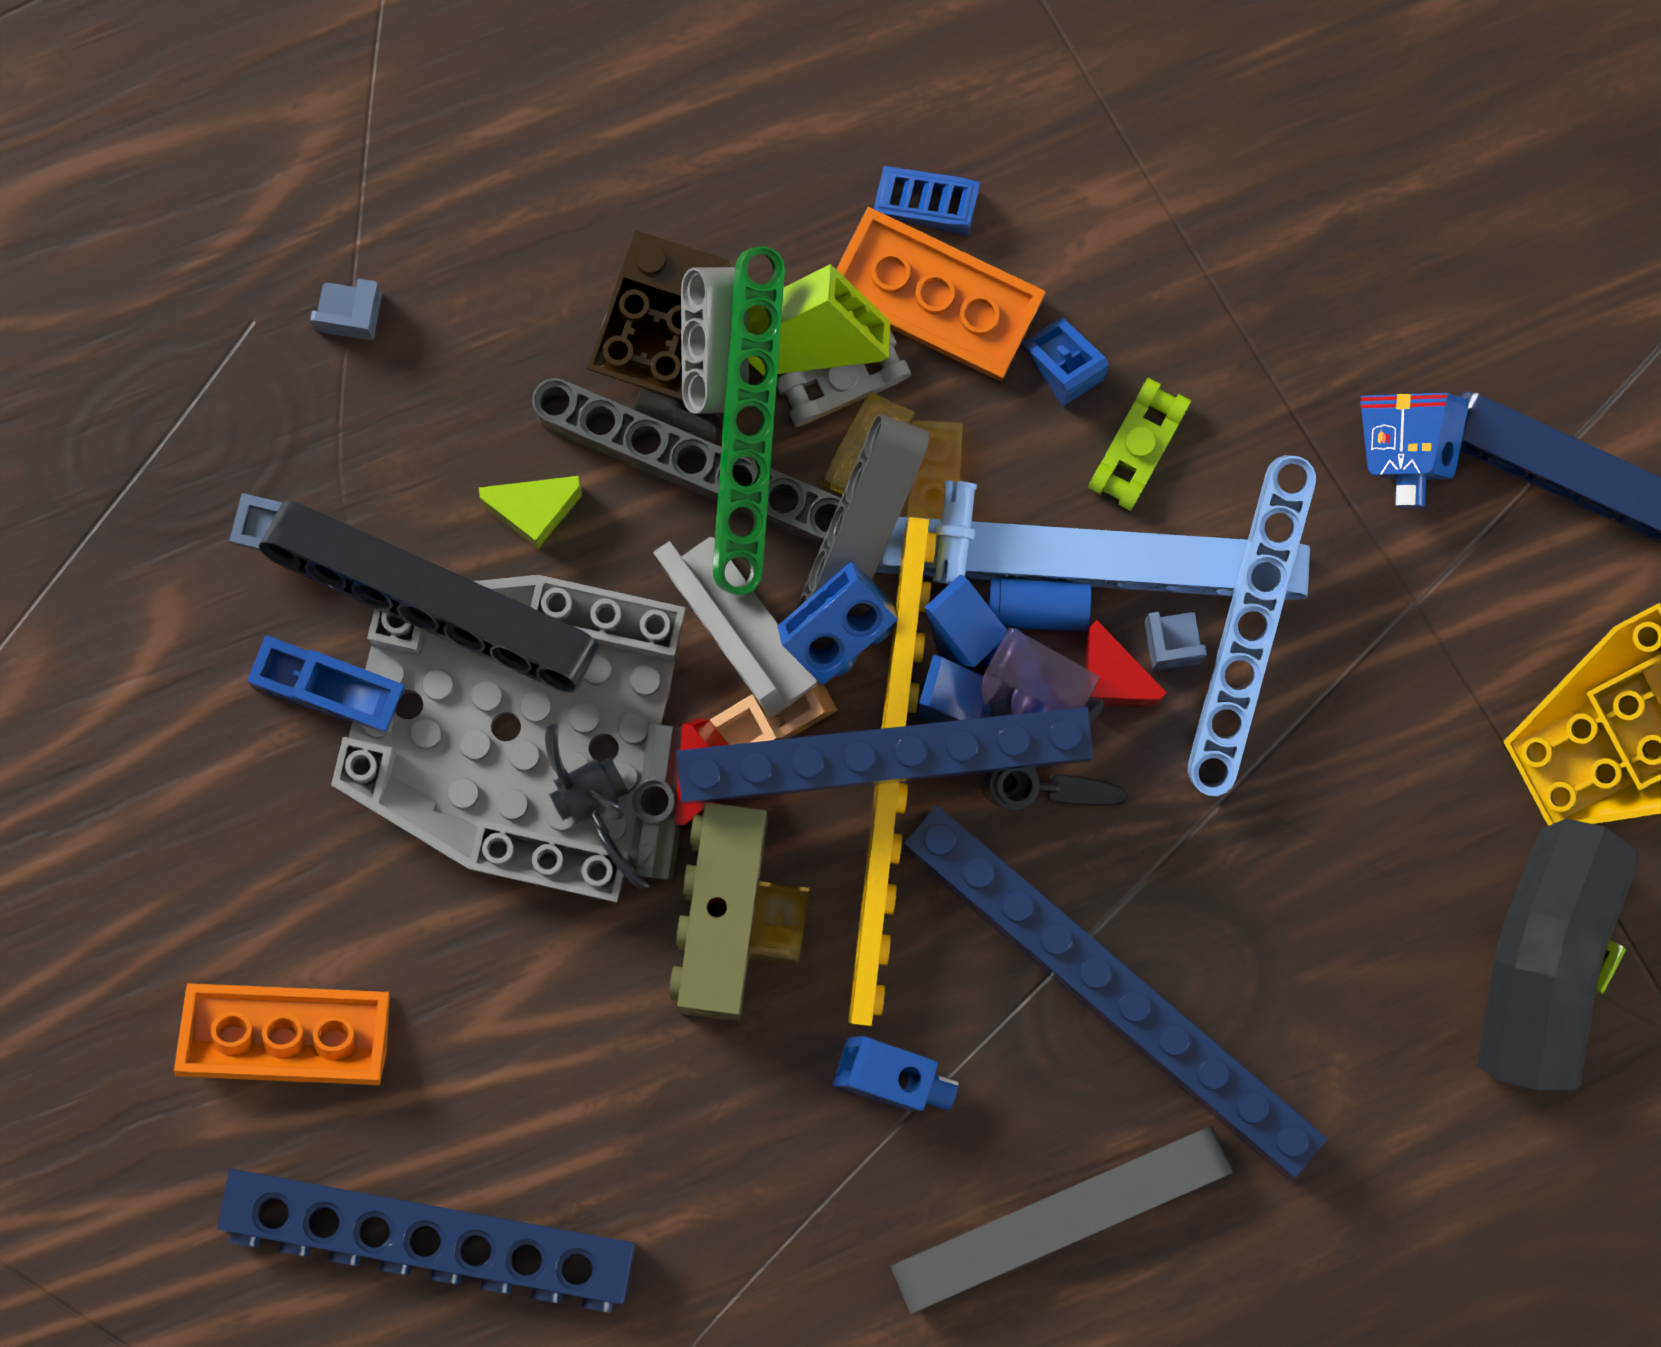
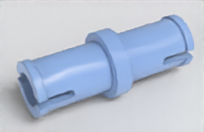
M948 480L944 481L945 492L941 525L935 526L936 537H939L935 576H933L934 582L950 584L960 574L965 577L969 541L975 539L976 531L971 529L977 484L963 481L955 483V481Z

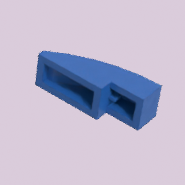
M265 635L247 680L254 689L386 733L405 688L404 684L312 649L309 651L268 635Z

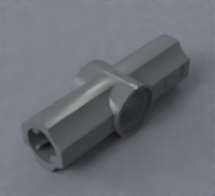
M649 723L642 778L632 795V808L636 814L629 864L640 876L674 880L682 826L675 824L679 775L676 751L681 750L682 728ZM664 789L668 795L669 804L667 809L662 814H659L656 811L654 800L657 793Z

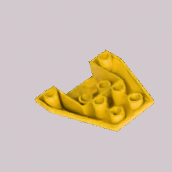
M1661 603L1614 626L1505 739L1504 744L1548 826L1566 818L1596 824L1661 813Z

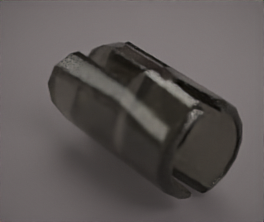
M641 388L634 410L715 444L718 435L723 430L724 413L693 414L685 407L683 399L681 401Z

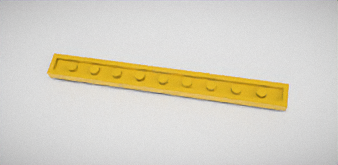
M909 517L905 521L895 605L898 620L894 623L881 729L906 726L907 712L916 713L919 683L911 682L913 662H922L925 644V633L917 632L919 612L926 613L925 606L929 604L931 583L922 582L924 562L933 563L936 547V533L928 532L929 519ZM906 783L875 784L848 1022L851 1024L872 1026L873 1015L881 1016L883 1011L885 986L876 985L878 966L887 965L889 959L891 936L882 934L884 914L893 915L895 907L896 884H888L890 863L899 864L902 834L894 833L896 813H905L908 784Z

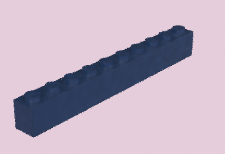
M938 805L934 807L904 842L902 849L1287 1180L1296 1178L1328 1140L1327 1137Z

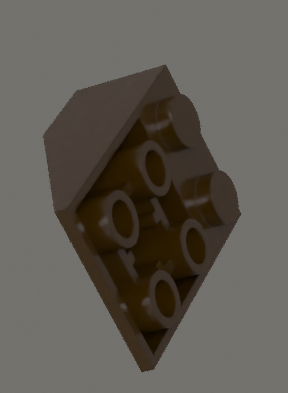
M635 230L587 370L682 401L681 286L684 274L693 267H730V261Z

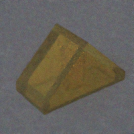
M759 882L748 949L749 960L799 966L809 888Z

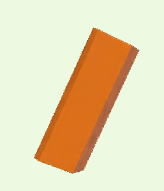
M187 983L174 1075L176 1077L380 1085L387 1053L389 992Z

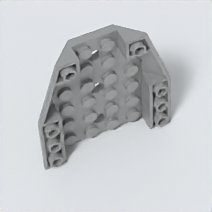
M542 575L474 581L588 633L596 640L599 648L578 690L574 693H565L553 689L374 608L367 637L371 648L365 670L404 684L405 688L402 695L406 693L419 695L423 700V709L413 719L400 718L395 711L387 733L352 723L349 738H342L331 786L469 870L617 903L625 876L616 867L602 846L594 823L589 819L576 826L571 817L562 821L549 796L550 793L557 790L553 780L557 779L558 776L548 760L545 747V732L547 726L551 724L559 725L558 741L560 756L568 773L594 760L590 755V747L597 738L607 736L613 738L618 743L619 752L613 762L628 790V794L618 798L620 805L625 807V814L621 819L615 821L607 820L602 816L601 818L614 844L629 863L636 814L632 808V795L642 778L649 723L663 724L678 658L686 607ZM502 715H513L521 722L519 735L511 741H501L493 735V724Z

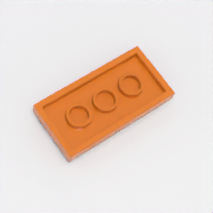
M867 207L836 269L891 321V330L1000 382L1003 381L1046 291L870 207Z

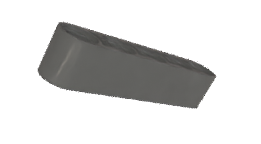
M883 414L877 415L874 419L795 610L850 561H853L871 580L873 579L925 456L929 442V431L927 429ZM862 603L851 607L847 614L857 616ZM823 636L815 639L813 643L828 647L834 639Z

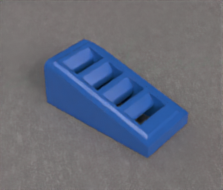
M884 166L873 209L898 221L968 237L980 182L961 177ZM895 182L904 183L899 206L889 204ZM914 186L923 188L918 209L909 208ZM933 190L942 192L938 212L928 210ZM952 195L961 197L957 215L948 214Z

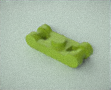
M1149 377L1141 388L1134 404L1087 487L1099 495L1104 491L1119 499L1118 505L1129 511H1132L1192 402V400L1180 394L1174 397L1159 389L1161 384ZM1150 406L1167 415L1161 427L1144 418ZM1118 464L1135 473L1130 482L1113 474Z

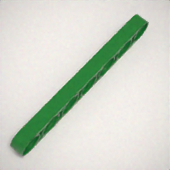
M766 246L753 247L742 252L736 261L734 272L713 556V578L717 586L724 592L735 595H744L755 590L761 581L763 573L785 277L784 261L780 254ZM756 255L765 256L772 264V275L764 284L755 283L747 273L748 262ZM753 305L761 306L766 310L769 318L767 328L759 335L750 333L744 326V314ZM749 356L758 357L765 366L764 378L756 385L747 384L740 376V365ZM746 406L754 407L761 416L759 430L749 436L742 434L736 426L737 414ZM741 457H749L757 465V477L748 486L739 485L732 475L733 465ZM739 507L747 508L754 518L753 528L744 536H736L730 530L728 523L730 514ZM740 557L747 561L750 567V575L746 583L735 587L728 583L725 578V568L730 560Z

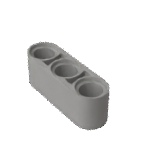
M693 267L688 269L682 280V396L685 407L693 414L724 413L735 267ZM747 309V311L745 312L744 317H743L744 326L746 327L747 330H748V309ZM747 357L741 363L739 370L743 381L749 384V357Z

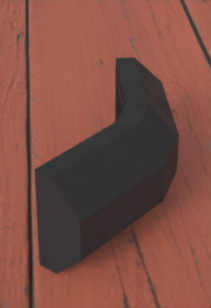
M1566 818L1539 831L1506 914L1491 974L1477 1067L1498 1081L1534 1090L1575 1091L1581 1086L1598 979L1607 946L1639 865L1638 850L1607 827Z

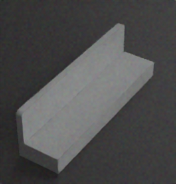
M714 537L707 538L683 556L679 555L670 541L654 551V555L770 718L819 684L782 646L777 629L778 624L754 591L744 595H735L724 592L717 586L713 578ZM730 560L725 568V578L732 586H741L746 583V580Z

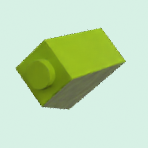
M829 264L784 287L777 374L881 362L889 358L891 321L840 272ZM753 305L748 308V331L759 335L767 328L769 318L766 310L761 306ZM749 356V363L764 376L765 366L758 357Z

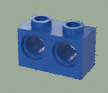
M850 561L777 626L782 646L821 685H824L833 676L837 678L848 672L854 665L857 655L871 643L875 645L882 642L891 633L894 623L898 618L892 600L853 561ZM865 603L871 605L869 611L864 615L851 616L847 614L850 608L856 604ZM826 636L834 639L826 648L815 649L810 647L811 643L819 637Z

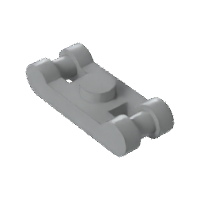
M890 330L889 358L879 362L882 370L873 375H869L864 364L791 372L779 377L776 387L780 395L786 396L792 410L789 412L794 426L806 425L909 378L912 373L906 361H900L894 349L897 341L892 331ZM817 383L823 397L810 401L804 388Z

